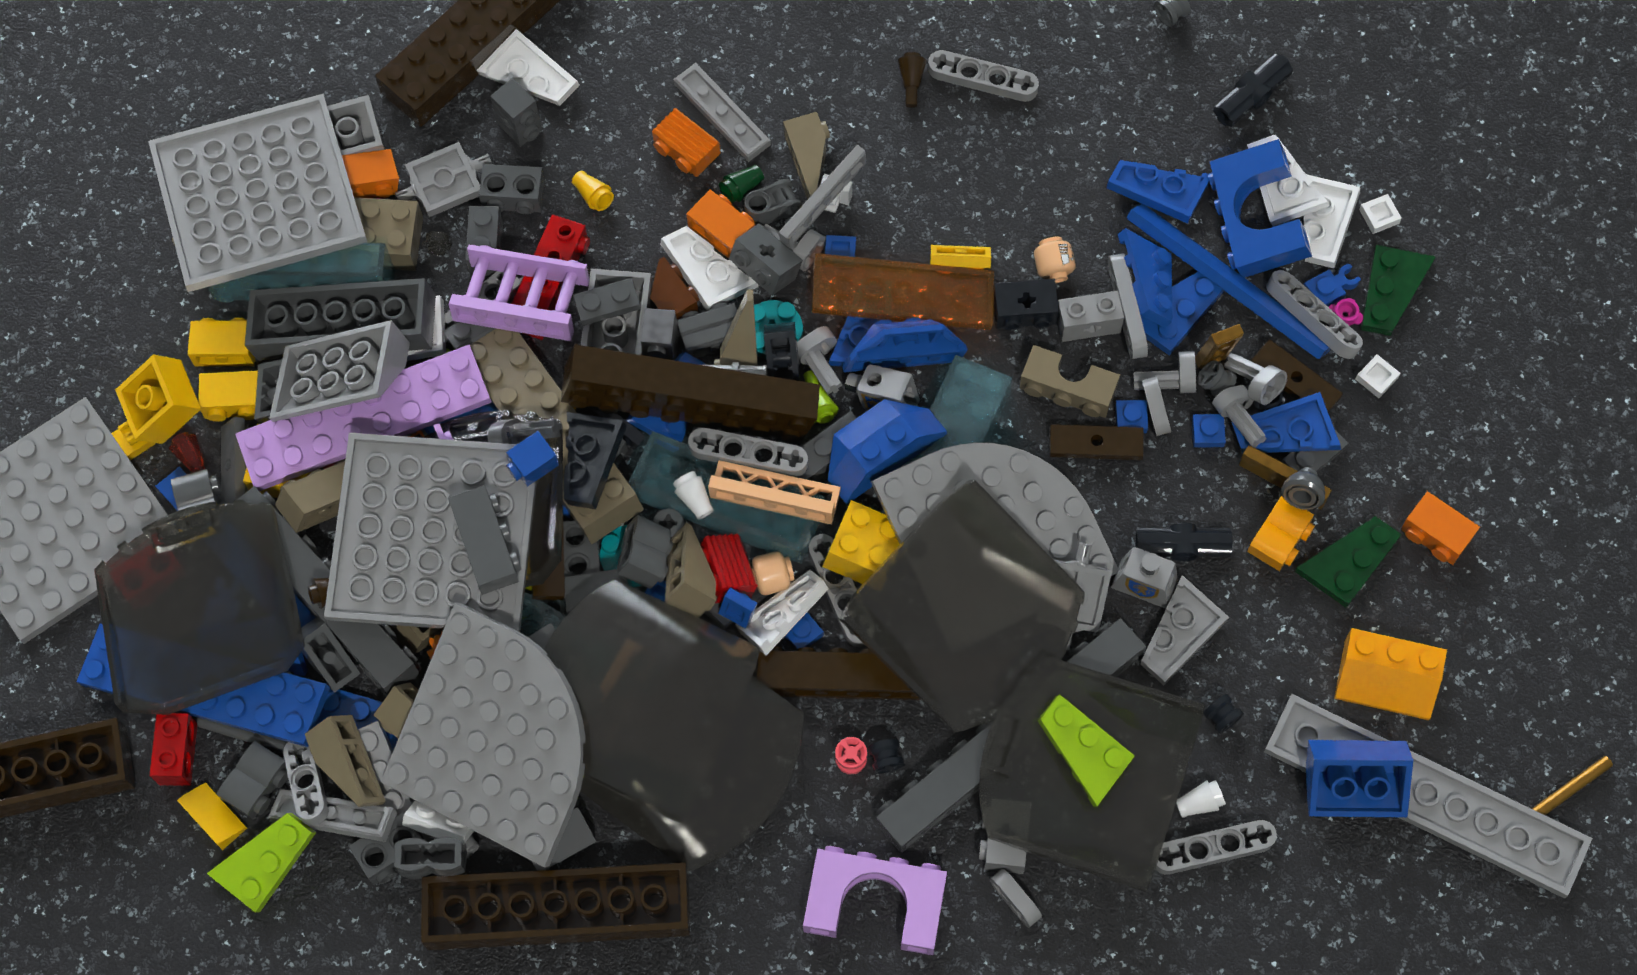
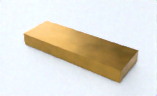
M1240 324L1210 335L1195 357L1197 368L1202 369L1210 361L1216 360L1220 362L1227 358L1244 334Z
M1252 446L1246 448L1239 466L1282 488L1285 480L1290 475L1298 472ZM1324 486L1325 501L1318 507L1320 510H1322L1331 492L1330 488Z

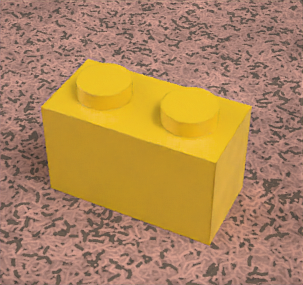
M203 318L201 321H191L187 354L193 365L255 366V357L245 347L247 320L244 318H233L231 321H218L213 318Z
M258 371L200 373L198 403L204 418L215 422L234 417L253 420L255 416Z

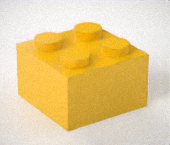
M153 354L115 389L135 440L163 444L201 410L180 359Z
M851 500L822 567L842 576L852 578V580L880 592L900 547L887 516Z

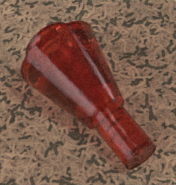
M183 432L175 436L171 440L172 445L169 447V451L193 473L205 470L196 434Z

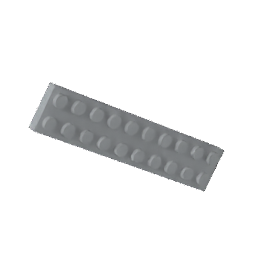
M1291 694L1264 753L1306 773L1308 740H1389ZM1410 751L1414 761L1408 817L1398 818L1560 897L1566 898L1569 895L1593 838Z

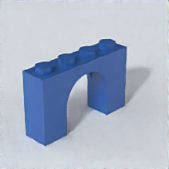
M1279 139L1210 161L1212 172L1208 173V178L1212 190H1217L1219 199L1214 200L1219 217L1223 216L1225 225L1221 226V231L1225 242H1230L1232 252L1227 253L1232 270L1237 269L1240 275L1245 278L1312 257L1306 229L1300 219L1263 230L1249 228L1241 222V208L1251 192L1261 186L1292 177L1285 149Z

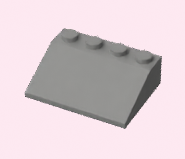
M390 320L285 346L269 419L275 422L381 397L406 367L410 342L393 321Z

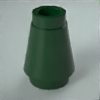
M757 165L728 174L719 183L720 191L731 203L734 201L740 202L764 180V174Z

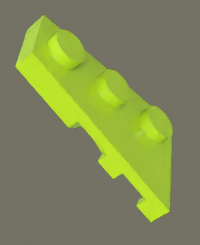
M1059 694L1037 721L1057 752L1063 756L1071 768V773L1077 783L1080 782L1092 806L1097 807L1135 755Z
M286 813L207 874L255 913L261 912L312 840L316 831L304 824L293 813Z

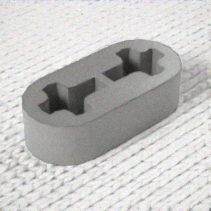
M1157 376L1143 379L1142 383L1156 436L1171 433Z
M1001 869L990 878L994 889L1024 925L1029 928L1042 918V914L1037 906L1005 869Z

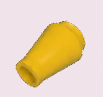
M585 171L577 172L572 178V184L577 188L590 209L603 211L610 206L614 199V194L611 192L612 190L609 185L588 175Z

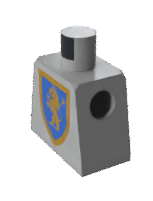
M870 364L866 367L863 376L849 373L845 382V390L857 393L862 408L867 411L884 399L918 406L920 401L913 376L910 373Z
M1133 547L1121 559L1118 567L1119 570L1114 577L1111 588L1166 609L1178 581L1176 563L1154 553Z

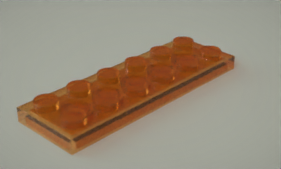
M815 253L811 313L902 322L909 318L918 317L921 320L932 319L945 326L991 330L993 326L994 271Z

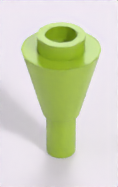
M812 370L803 374L805 382L819 384ZM820 385L818 415L815 422L824 424L833 420L839 409Z

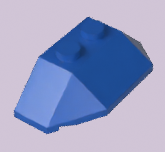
M913 317L903 322L894 323L891 320H881L871 326L851 352L843 365V372L865 371L866 367L870 364L885 368H900L960 362L967 352V346L944 324L932 319L921 320V318Z
M884 399L834 434L828 482L830 485L841 487L839 496L847 505L851 500H854L873 487L871 481L900 468L948 433L928 408Z

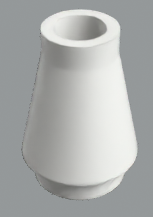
M691 471L674 481L673 485L676 488L674 493L695 514L698 520L705 518L714 511L702 477L697 476L695 471Z
M1206 780L1184 796L1175 799L1182 818L1189 815L1219 811V807L1226 805L1216 780L1210 783Z

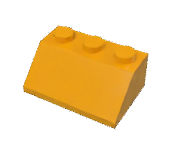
M1351 628L1344 642L1334 699L1430 720L1443 677L1447 649Z

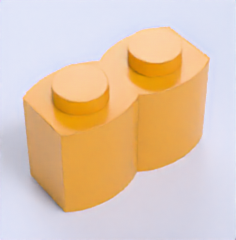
M1281 496L1254 537L1247 552L1278 571L1282 569L1284 564L1290 567L1299 553V550L1295 548L1300 539L1306 542L1315 528V525L1311 524L1314 514L1291 506Z

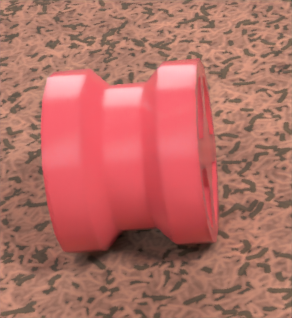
M846 737L837 744L835 758L838 768L846 774H857L865 768L867 748L863 741L855 737Z

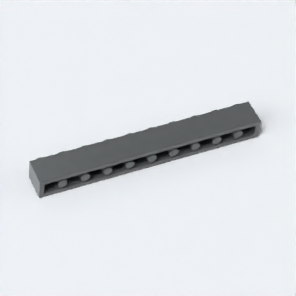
M1121 618L1114 624L1110 621L1104 624L1096 632L1097 638L1090 643L1087 641L1082 642L1072 652L1074 656L1066 663L1063 660L1056 663L1048 672L1050 676L1043 682L1039 680L1033 682L1024 691L1026 695L1018 702L1011 700L1000 710L1002 714L993 722L990 719L985 721L976 730L977 735L969 742L966 739L959 742L951 751L953 755L943 762L941 759L936 761L926 771L928 775L920 782L917 779L913 780L902 790L904 795L897 801L893 802L891 799L878 809L877 813L879 815L876 817V825L900 854L1046 735L1037 720L1057 695L1060 694L1078 709L1143 656L1146 645Z

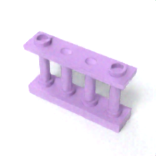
M468 245L467 251L470 264L475 269L466 295H451L449 308L453 321L567 341L572 340L574 328L572 316L567 313L575 284L589 285L587 264L575 260L565 261L494 249L486 245ZM487 270L504 272L496 299L493 301L478 298ZM516 275L534 277L526 303L522 306L507 303ZM546 279L563 282L555 310L552 311L537 308Z

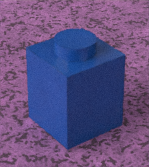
M536 431L506 452L509 463L506 465L508 471L516 481L522 479L527 487L559 466L557 455L539 431Z

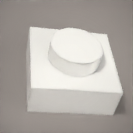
M1388 194L1361 204L1359 209L1372 234L1400 224L1402 219Z
M1376 354L1357 374L1355 380L1376 397L1380 398L1399 378L1401 373Z

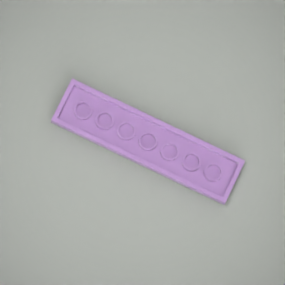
M469 344L403 369L379 398L275 422L269 420L235 433L253 487L255 486L258 491H262L345 459L349 433L405 436L492 403Z

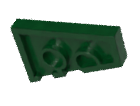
M1376 245L1360 330L1391 336L1436 257Z
M1375 516L1298 566L1295 572L1347 608L1398 541L1401 533Z

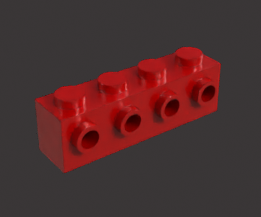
M552 214L534 255L565 261H578L581 254H586L590 244V238L587 236L585 225ZM523 277L512 304L525 305L534 277ZM546 279L537 306L538 309L555 310L563 282ZM522 333L540 340L544 339L543 336Z

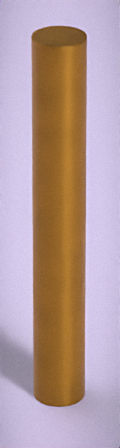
M1603 756L1532 809L1543 815L1548 814L1613 766L1612 761L1607 756Z

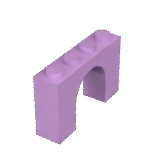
M826 846L825 850L817 849L803 923L805 933L836 938L842 903L848 891L862 881L882 880L893 885L905 900L907 912L901 950L933 955L947 871H941L940 866L930 863H923L921 867L908 865L909 861L902 858L892 857L889 861L876 859L877 856L868 852H857V856L845 854L844 849L834 846Z

